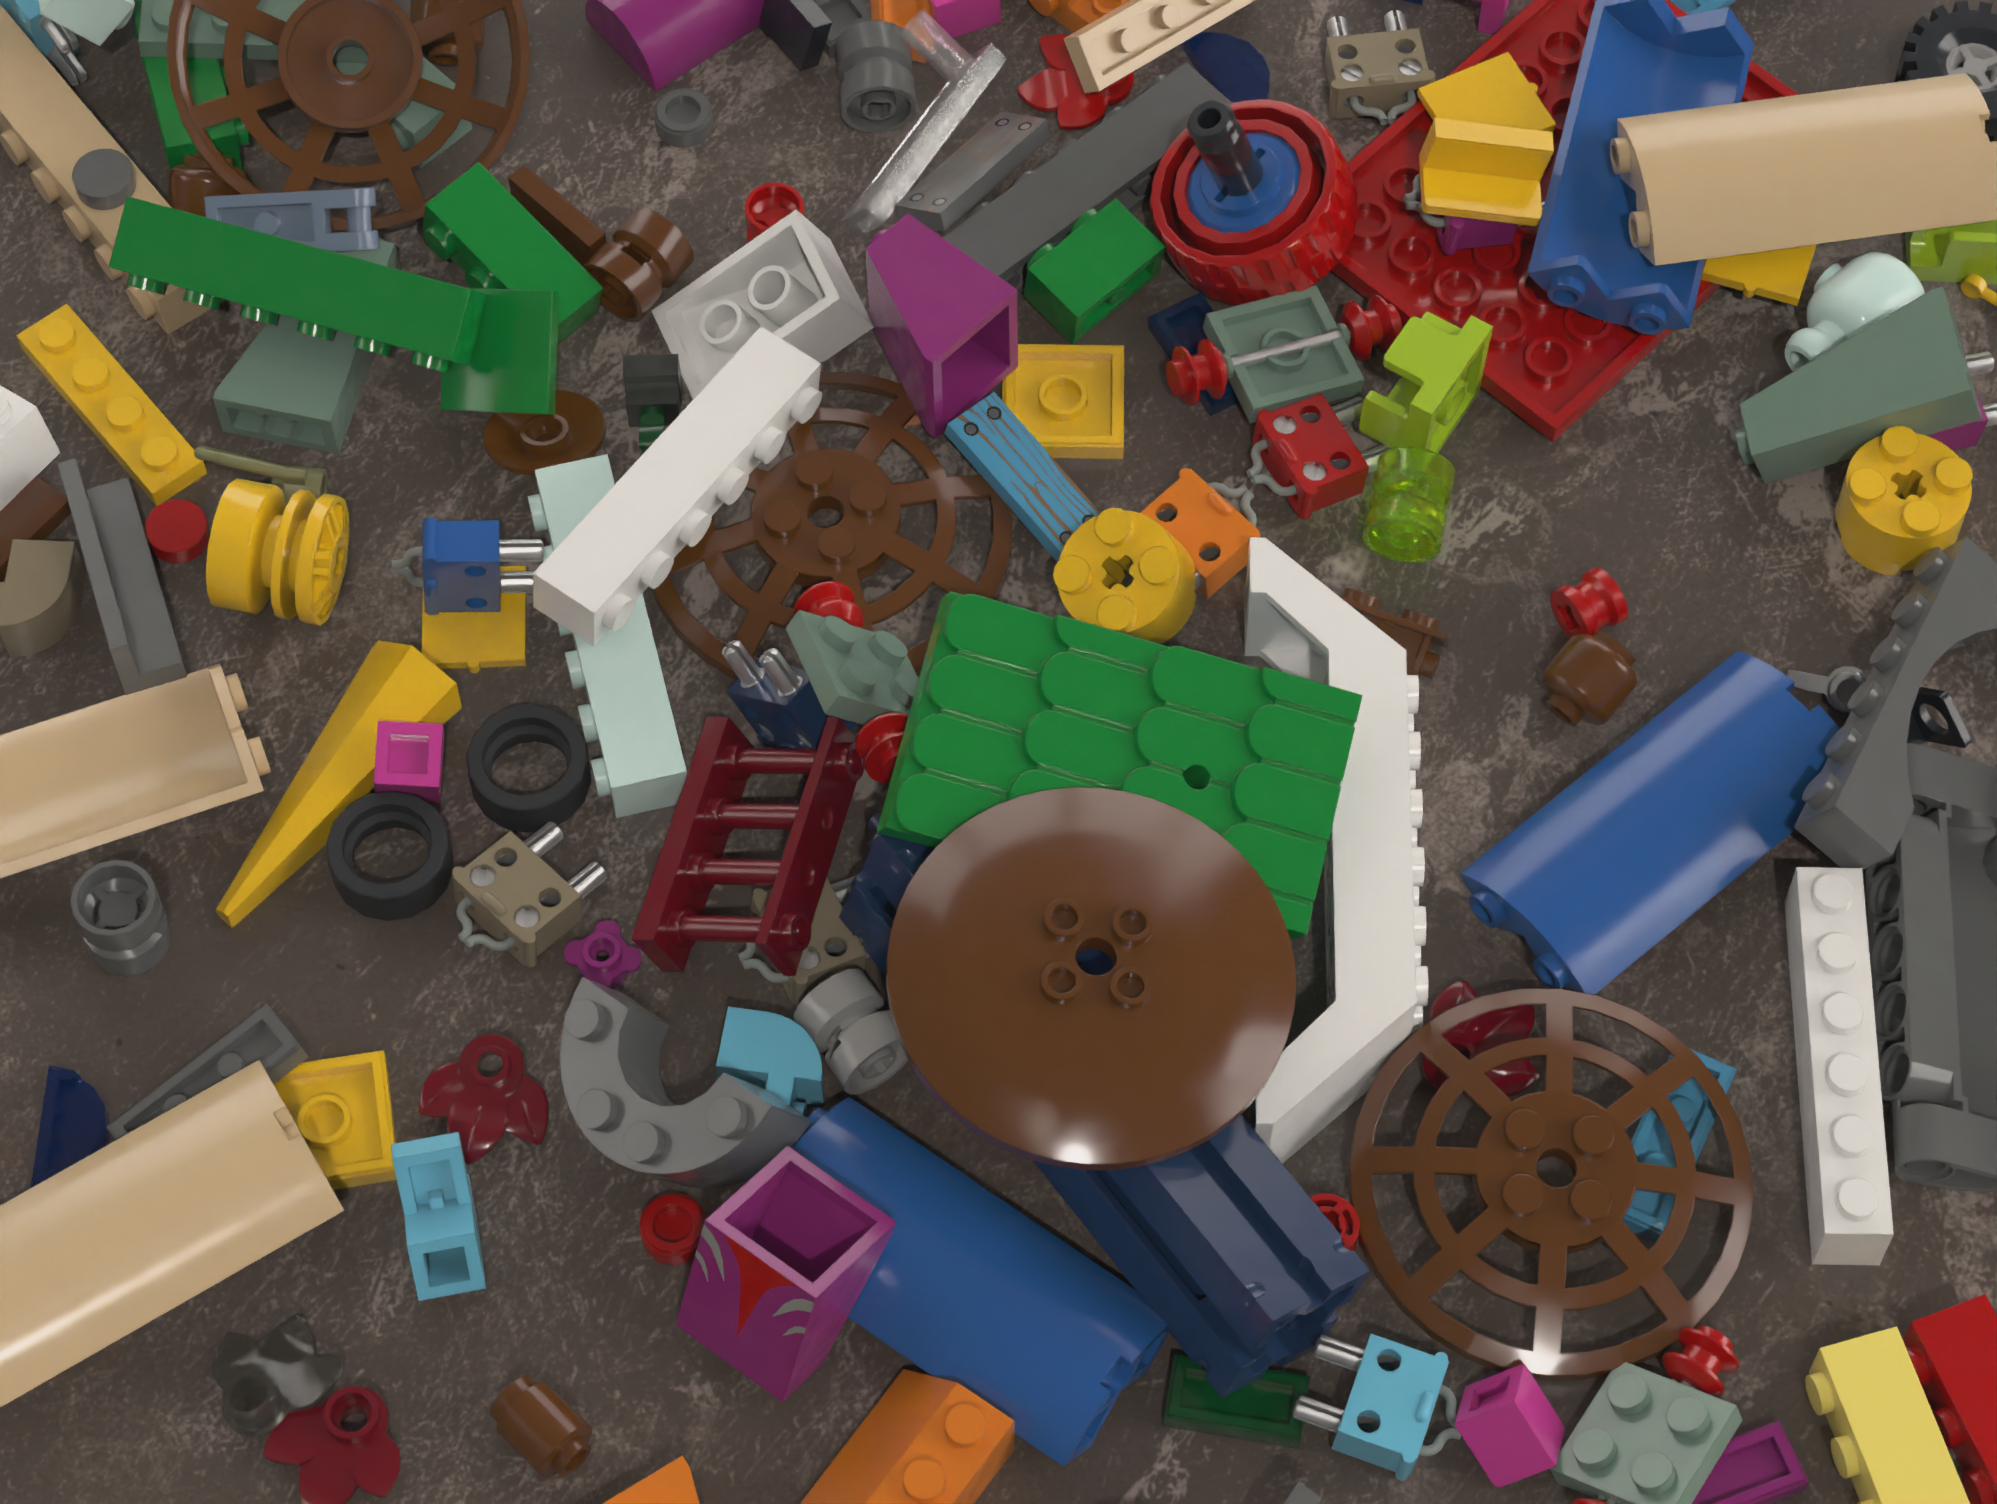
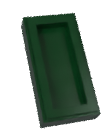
M1174 1354L1163 1421L1164 1427L1299 1449L1303 1421L1293 1417V1409L1299 1396L1307 1397L1310 1376L1267 1369L1260 1379L1221 1398L1205 1378L1206 1370L1202 1365L1194 1364L1189 1356Z

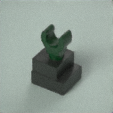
M678 354L623 355V380L626 392L625 405L629 427H639V449H641V456L666 430V426H669L681 413L682 378Z

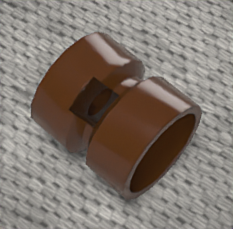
M647 208L635 209L612 236L613 242L604 243L583 266L603 287L600 304L613 315L629 322H639L663 294L662 288L671 287L694 260L693 250L682 232L667 218Z

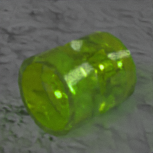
M1413 446L1395 447L1384 451L1378 457L1371 491L1373 498L1368 504L1362 536L1364 543L1370 550L1386 559L1403 563H1422L1434 559L1441 552L1447 521L1445 511L1450 506L1456 473L1452 463L1436 452Z

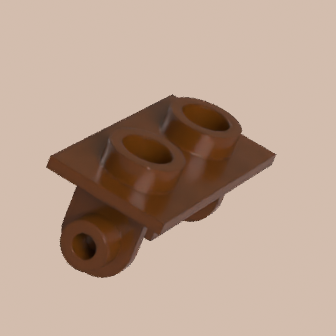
M1345 588L1342 597H1339L1406 650L1407 675H1418L1419 679L1422 675L1432 679L1440 660V655L1431 652L1432 646L1437 644L1447 648L1449 643L1446 634L1437 630L1439 621L1410 609H1404L1401 617L1378 610L1379 599L1354 589Z

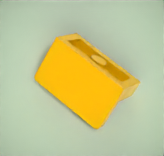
M1434 118L1419 153L1421 206L1423 212L1537 226L1542 216L1540 180L1554 152L1553 132Z

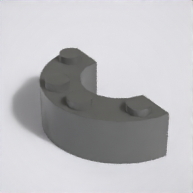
M582 977L564 1017L560 1047L561 1079L569 1109L577 1125L593 1146L606 1157L622 1166L676 1185L690 1188H717L736 1184L753 1177L785 1147L789 1146L792 1148L803 1135L811 1120L764 1088L723 1073L705 1094L684 1105H674L667 1098L659 1075L660 1049L670 1025L624 993Z

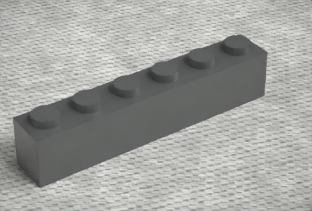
M1185 62L1169 75L1162 74L1156 77L1147 86L1144 93L1125 106L1120 105L1113 108L1106 114L1098 126L1081 138L1075 137L1067 141L1055 157L1038 169H1030L1021 174L1009 190L992 202L986 201L981 203L970 213L966 221L949 233L939 235L1017 289V296H1019L1025 289L1027 263L1040 248L1048 243H1052L1054 246L1058 245L1070 235L1072 226L1086 211L1095 208L1099 212L1115 198L1131 213L1148 202L1152 194L1151 187L1159 162L1171 143L1187 128L1188 117L1197 106L1209 100H1220L1228 105L1232 104V102Z

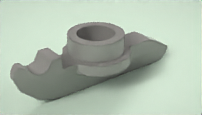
M1842 666L1835 669L1829 676L1790 669L1787 672V677L1795 682V687L1825 694L1828 703L1842 712H1851L1847 707L1849 699L1868 678L1862 669L1854 666Z

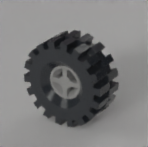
M1958 1L1954 3L1952 13H1948L1944 5L1932 9L1929 20L1922 16L1915 23L1913 32L1908 33L1894 82L1961 73L1967 74L1977 85L1990 112L1989 120H1985V133L1988 135L1990 142L1997 141V14L1991 13L1993 3L1980 1L1978 10H1969L1968 1Z

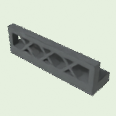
M76 458L57 463L108 646L125 695L186 678L187 674L129 477L86 489Z

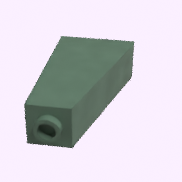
M379 238L380 248L332 251L401 270L395 243L384 241ZM278 314L276 325L266 324L215 391L213 400L222 431L339 454L375 353L353 347L356 335L335 330L332 341L296 332L299 319Z
M1943 286L1928 291L1740 403L1745 427L1735 430V436L1744 464L1755 463L1764 483L1768 484L1851 459L1865 443L1883 435L1888 428L1894 426H1905L1911 428L1915 433L1927 436L1981 420L1982 416L1957 324Z

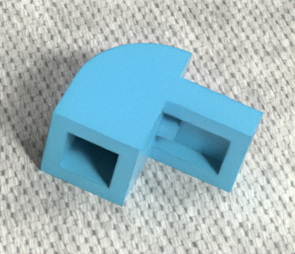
M728 1006L716 1063L717 1078L726 1073L764 1088L806 1118L807 1106L824 1108L825 1091L822 1062L818 1048L811 1036L799 1024L782 1015Z
M459 1132L391 1144L392 1160L404 1211L407 1249L418 1300L422 1301L486 1289L477 1216Z

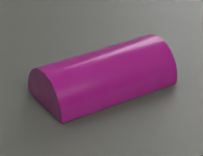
M588 0L585 5V15L590 25L646 84L656 92L758 28L764 0Z

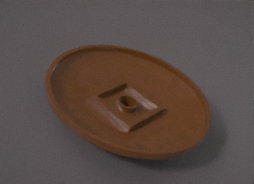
M1063 788L1023 795L998 804L976 815L954 830L925 859L908 884L894 918L886 962L889 1008L897 1037L911 1066L935 1099L959 1122L980 1137L1004 1150L1029 1160L1056 1167L1079 1170H1118L1161 1162L1188 1152L1210 1140L1232 1124L1252 1104L1276 1068L1289 1035L1295 1006V961L1283 916L1271 892L1244 856L1216 831L1173 806L1149 797L1103 788ZM1087 949L1101 950L1111 958L1114 967L1104 975H1090L1078 966L1076 956Z

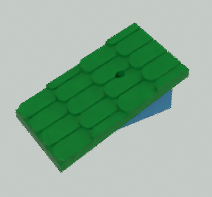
M950 591L940 600L876 833L936 848L954 830L976 815L998 804L1023 795L1063 788H1103L1149 797L1173 806L1200 820L1235 847L1257 871L1271 892L1283 916L1289 937L1296 940L1307 935L1313 911L1312 905L1316 898L1327 851L1326 845L1330 838L1341 791L1340 784L1344 778L1355 730L1354 724L1357 722L1363 695L1268 667L1257 669L1182 646H1164L1057 614L1051 617L976 594L962 595Z

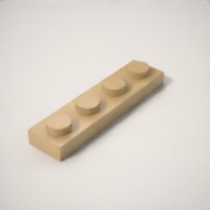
M1130 0L1065 37L1064 41L1084 92H1099L1255 0Z

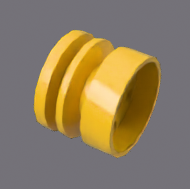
M237 478L229 483L220 498L208 543L206 585L211 605L218 609L258 615L265 609L271 598L274 615L282 620L291 621L298 615L299 620L305 624L317 626L324 624L329 619L336 605L347 565L349 512L346 501L340 496L325 493L316 500V496L312 492L300 489L292 495L286 506L283 491L276 485Z

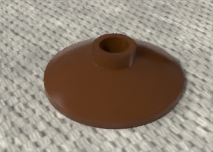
M556 390L555 415L494 412L484 427L483 441L488 456L498 466L513 473L536 476L535 469L592 457L605 439L606 423L602 410L591 399L575 392Z

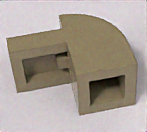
M12 539L5 582H0V635L9 657H22L41 652L61 640L74 625L80 612L86 579V571L75 542Z

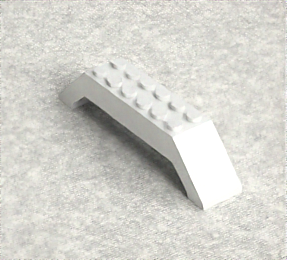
M1250 537L1244 593V656H1260L1275 670L1363 695L1357 722L1354 724V735L1344 778L1340 784L1341 791L1324 859L1326 1010L1281 1053L1278 1064L1268 1082L1250 1105L1249 1124L1283 1164L1364 1095L1389 1057L1411 1034L1423 1027V1006H1427L1428 967L1421 966V946H1425L1427 919L1426 907L1419 906V887H1423L1425 857L1424 848L1417 847V828L1422 826L1423 796L1422 789H1415V770L1419 771L1421 761L1420 732L1414 731V714L1418 713L1419 678L1418 675H1407L1406 650L1267 538Z

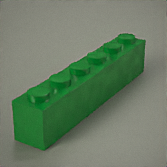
M129 196L126 197L109 263V268L129 273L126 285L158 294H163L165 283L186 288L183 301L219 310L221 299H226L242 304L239 316L271 325H276L278 314L299 319L296 332L329 341L333 340L335 330L356 335L353 346L355 348L388 357L390 356L392 345L413 351L411 363L446 373L449 361L469 366L488 295L469 288Z

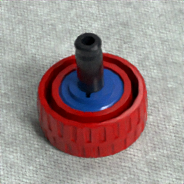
M1263 99L1241 101L1230 105L1220 100H1209L1197 106L1188 117L1187 128L1171 143L1159 162L1154 175L1150 197L1153 224L1162 244L1165 246L1168 256L1176 268L1193 288L1202 291L1205 296L1213 300L1231 305H1241L1276 295H1285V293L1292 291L1302 292L1319 282L1344 255L1353 237L1359 212L1357 203L1358 192L1344 154L1322 122L1317 121L1314 115L1304 109L1282 101Z

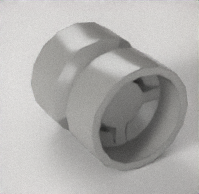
M847 969L821 982L805 996L793 1015L794 1022L799 1024L811 1036L820 1053L827 1052L824 1057L825 1065L843 1090L850 1095L862 1094L876 1088L896 1074L908 1061L897 1037L890 1011H882L884 1008V998L860 969Z

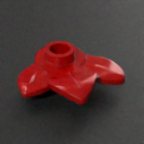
M1054 34L1042 36L1039 39L1040 49L1049 68L1042 70L1018 87V95L1035 110L1048 113L1057 112V121L1061 129L1089 127L1102 119L1108 105L1117 104L1130 95L1134 86L1133 72L1099 92L1085 93L1064 41V38L1069 35Z

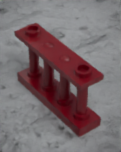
M729 717L706 718L631 938L661 971L684 972L692 946L696 941L755 943L784 976L796 975L803 950L807 948L811 939V925L856 783L862 777L865 769V760L858 755L855 748L856 737L840 718H827L818 749L755 748ZM752 774H809L800 804L740 803L747 779ZM734 829L791 830L782 860L721 858L729 834ZM715 885L773 886L763 917L703 915L710 891Z

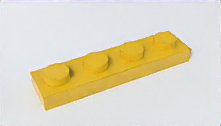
M68 304L63 305L16 335L24 353L156 507L207 474L204 461L195 457V450Z

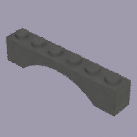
M1967 536L1943 550L1940 547L1931 549L1915 566L1913 576L1917 579L1910 593L1898 603L1892 613L1891 618L1895 623L1890 634L1872 653L1870 663L1873 665V668L1867 680L1849 699L1847 705L1851 710L1845 725L1828 742L1825 753L1829 757L1821 773L1808 784L1803 792L1802 800L1806 804L1794 828L1841 868H1862L1864 870L1893 855L1914 810L1908 778L1907 738L1911 711L1920 685L1935 661L1944 653L1960 650L1997 630V563Z

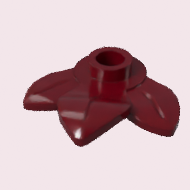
M1462 980L1444 989L1431 1006L1428 1013V1023L1445 1011L1478 998L1472 986L1467 981ZM1519 1005L1489 1011L1456 1025L1441 1036L1468 1060H1471L1480 1053L1504 1043L1528 1039L1534 1027L1535 1009L1532 1005ZM1422 1056V1072L1426 1080L1438 1090L1448 1078ZM1529 1059L1510 1062L1485 1074L1507 1097L1518 1095L1525 1091L1540 1076L1536 1067Z
M485 1034L473 1039L462 1051L459 1061L436 1068L426 1079L420 1092L418 1112L430 1118H448V1134L459 1132L464 1161L468 1165L474 1164L488 1154L503 1138L505 1131H508L524 1142L534 1145L542 1144L549 1123V1103L546 1092L535 1080L525 1074L526 1064L520 1048L511 1039L499 1034ZM489 1055H497L501 1057L503 1062L501 1072L492 1078L482 1076L480 1073L481 1061Z
M349 1386L339 1389L325 1401L323 1406L299 1407L292 1410L273 1429L263 1450L265 1459L271 1462L300 1467L298 1478L302 1504H346L358 1487L372 1496L386 1498L398 1479L401 1466L399 1449L386 1433L389 1426V1413L385 1402L378 1393L363 1386ZM353 1414L365 1415L367 1421L360 1430L352 1432L343 1428L344 1422L349 1416Z

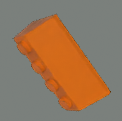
M903 1369L800 1504H974L1015 1450V1421L958 1382Z

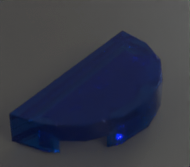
M1203 32L1183 43L1184 52L1200 75L1232 103L1269 99L1271 73L1263 55L1249 42L1227 33Z
M49 1065L30 1188L108 1145L110 1139V1131L107 1129L109 1113L95 1088L82 1080L81 1076L74 1070Z

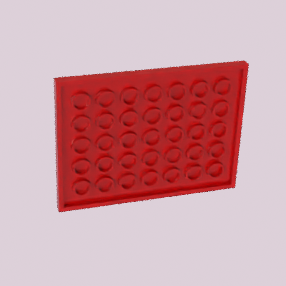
M1533 0L1448 75L1450 76L1509 52L1527 81L1538 86L1537 96L1556 123L1555 131H1553L1554 152L1540 180L1541 202L1546 200L1595 0ZM1665 0L1676 17L1688 15L1669 0ZM1750 61L1741 102L1799 95L1754 61ZM1419 100L1348 162L1358 192V219L1351 242L1342 258L1331 271L1368 300L1371 296L1379 295L1387 304L1394 305L1399 313L1403 327L1411 317L1421 319L1425 312H1430L1461 329L1471 315L1493 326L1481 387L1550 441L1554 442L1675 329L1664 330L1656 335H1646L1635 331L1631 327L1600 320L1571 307H1562L1553 303L1548 298L1547 292L1527 273L1539 224L1537 226H1517L1512 244L1458 249L1453 255H1447L1442 251L1436 227L1428 225L1418 211L1407 210L1404 201V194H1409L1413 191V180L1420 173L1419 153L1433 123V119ZM1420 195V197H1419L1417 200H1415V201H1418V202L1421 203V195ZM1701 280L1694 311L1722 285Z

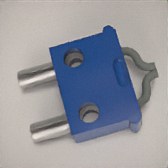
M429 517L422 521V546L407 550L404 557L400 560H392V574L403 575L409 584L424 587L425 612L428 615H437L439 612H500V593H533V573L535 572L500 571V562H541L544 557V545L541 539L499 540V520L437 521L435 518ZM416 556H422L423 578L414 576L412 570L407 567Z

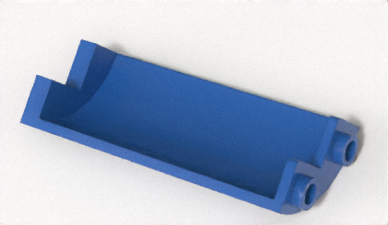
M1595 0L1527 272L1547 292L1548 298L1553 303L1562 307H1571L1600 320L1631 327L1635 331L1646 335H1656L1664 330L1690 328L1705 259L1655 266L1639 251V248L1633 247L1629 234V215L1631 212L1637 211L1636 191L1621 179L1620 174L1616 175L1614 173L1610 160L1611 139L1618 138L1617 119L1741 102L1754 43L1730 7L1676 17L1665 0Z
M1737 651L1460 874L1472 895L1469 898L1470 907L1477 918L1490 928L1496 927L1524 936L1536 958L1533 961V968L1540 980L1548 988L1595 995L1795 830L1794 826L1806 804L1802 800L1803 792L1808 784L1821 773L1829 757L1825 753V748L1840 728L1819 704L1809 711L1790 693V690L1794 688L1795 682L1781 671L1756 657Z
M851 1097L841 1101L828 1112L821 1107L813 1111L808 1117L811 1123L792 1149L896 1221L894 1231L848 1318L930 1375L958 1382L1015 1421V1434L1064 1467L1089 1449L1120 1392L1149 1371L1169 1334L1167 1330L1168 1325L1147 1305L1135 1289Z

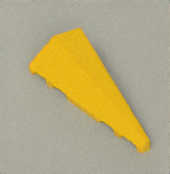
M380 640L376 642L217 906L216 913L231 928L235 927L326 845L333 822L345 808L371 794L370 790L374 787L378 721L444 725L462 709L457 683L414 646Z

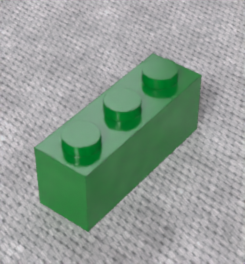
M480 162L476 163L425 204L422 230L426 243L438 257L443 260L450 258L465 273L464 277L469 288L559 292L557 346L598 313L603 287Z

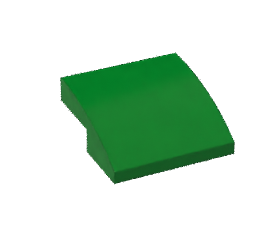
M469 288L488 294L469 366L449 361L447 373L442 372L440 410L555 415L559 292Z

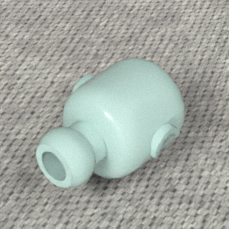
M1881 252L1859 255L1844 267H1841L1838 263L1831 265L1817 280L1814 286L1815 293L1808 302L1806 319L1809 328L1796 331L1786 344L1785 358L1787 364L1793 372L1922 296L1925 292L1921 282L1904 262L1892 255Z

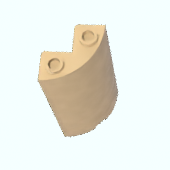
M1965 73L1617 119L1618 138H1613L1610 142V160L1614 173L1616 175L1620 174L1621 179L1636 191L1637 211L1631 212L1629 215V234L1634 248H1639V251L1655 266L1997 220V141L1990 142L1988 135L1985 133V120H1989L1990 112L1977 85Z
M219 663L188 673L186 678L128 695L124 694L1 734L0 879L264 791L259 776L271 773L260 737L247 740L237 712L249 709L237 673L224 676Z
M260 1060L0 1205V1407L344 1211L333 1188Z

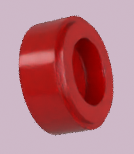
M179 499L166 501L154 508L146 519L145 534L150 549L156 557L165 562L176 564L189 562L200 556L208 546L210 529L206 516L202 509L193 502Z
M667 1194L650 1202L644 1209L639 1222L642 1244L649 1256L666 1265H680L693 1260L706 1220L701 1206L692 1198L682 1194Z

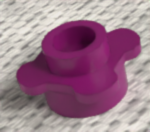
M609 920L599 922L592 934L581 941H570L564 949L565 962L569 966L577 967L581 978L585 977L611 989L621 985L627 979L629 973L638 971L642 963L640 951L635 947H629L621 937L620 926L616 922ZM604 952L609 957L606 961H599L597 955Z

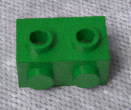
M1115 198L1099 212L1095 208L1086 211L1074 223L1069 236L1056 246L1052 243L1044 245L1031 257L1026 266L1027 277L1023 296L1073 345L1159 275L1165 246Z

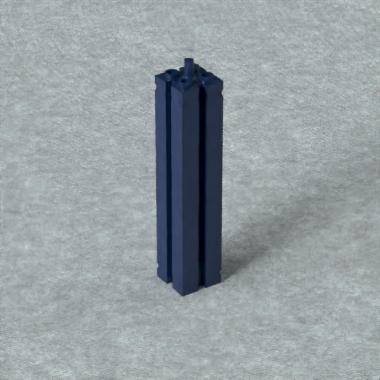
M880 811L867 824L868 828L875 835L870 842L871 851L862 867L864 870L850 884L851 892L839 918L853 936L857 935L862 938L865 951L886 976L890 933L897 908L918 868L935 848L876 833L882 813ZM1087 949L1076 956L1078 966L1090 975H1104L1114 967L1111 958L1101 950ZM1242 1115L1213 1138L1188 1152L1145 1166L1118 1170H1079L1033 1161L1147 1305L1168 1325L1167 1330L1194 1364L1198 1363L1206 1370L1205 1378L1221 1398L1260 1379L1269 1366L1277 1363L1281 1368L1313 1351L1318 1338L1321 1335L1327 1336L1339 1317L1334 1310L1350 1302L1370 1272L1369 1268L1354 1250H1348L1343 1246L1341 1234Z

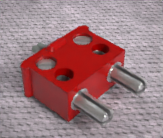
M1319 393L1272 412L1265 409L1258 412L1252 438L1253 448L1251 449V458L1254 466L1247 470V475L1253 485L1265 484L1274 493L1285 496L1298 518L1308 520L1314 511L1361 494L1367 474L1397 461V452L1383 444L1360 453L1343 425L1360 419L1363 399L1356 397L1330 407L1323 394ZM1263 462L1272 477L1259 474L1262 470Z

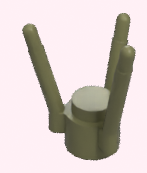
M204 445L198 446L194 451L197 459L272 477V485L278 486L283 491L286 506L292 495L300 489L312 492L316 496V500L324 493L327 494L328 474L326 469L293 465L286 466Z

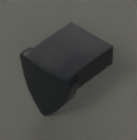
M764 0L759 28L802 71L819 65L833 22L813 0Z

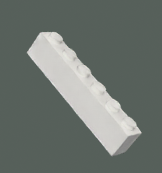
M761 326L533 573V607L593 647L610 629L614 632L621 629L630 618L635 608L636 600L647 587L655 589L666 579L673 566L675 556L686 544L690 547L695 546L707 532L712 515L723 503L731 505L740 497L748 483L749 474L760 462L768 464L777 456L784 444L787 431L797 421L803 424L813 416L822 399V392L819 391L821 363Z
M1796 867L1784 904L1812 1264L1880 1265L1894 1233L1862 868Z

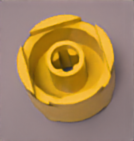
M1905 426L1888 428L1883 435L1865 443L1854 454L1849 463L1835 508V522L1837 521L1841 533L1840 541L1845 551L1856 562L1871 571L1883 575L1900 576L1902 570H1914L1920 559L1931 549L1940 547L1943 550L1956 543L1972 495L1971 481L1973 473L1970 465L1965 460L1959 458L1954 451L1942 442L1929 436L1915 433L1911 428Z
M1109 508L1102 511L1098 516L1086 521L1068 539L1061 552L1059 561L1054 567L1053 577L1058 587L1059 595L1065 608L1075 620L1154 643L1162 644L1176 635L1186 624L1195 607L1197 595L1194 592L1195 567L1191 556L1159 523L1138 512L1125 511L1121 508ZM1130 574L1134 580L1128 587H1124L1122 581Z

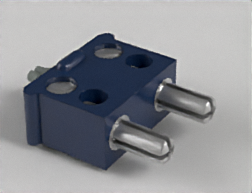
M734 640L729 642L727 647L723 648L722 655L739 679L727 690V693L756 732L759 742L772 748L818 749L827 718L834 716L824 713L805 670L789 666L778 649H768L764 652L765 655H761L760 659L754 661L740 641ZM841 719L851 732L857 726L855 722Z

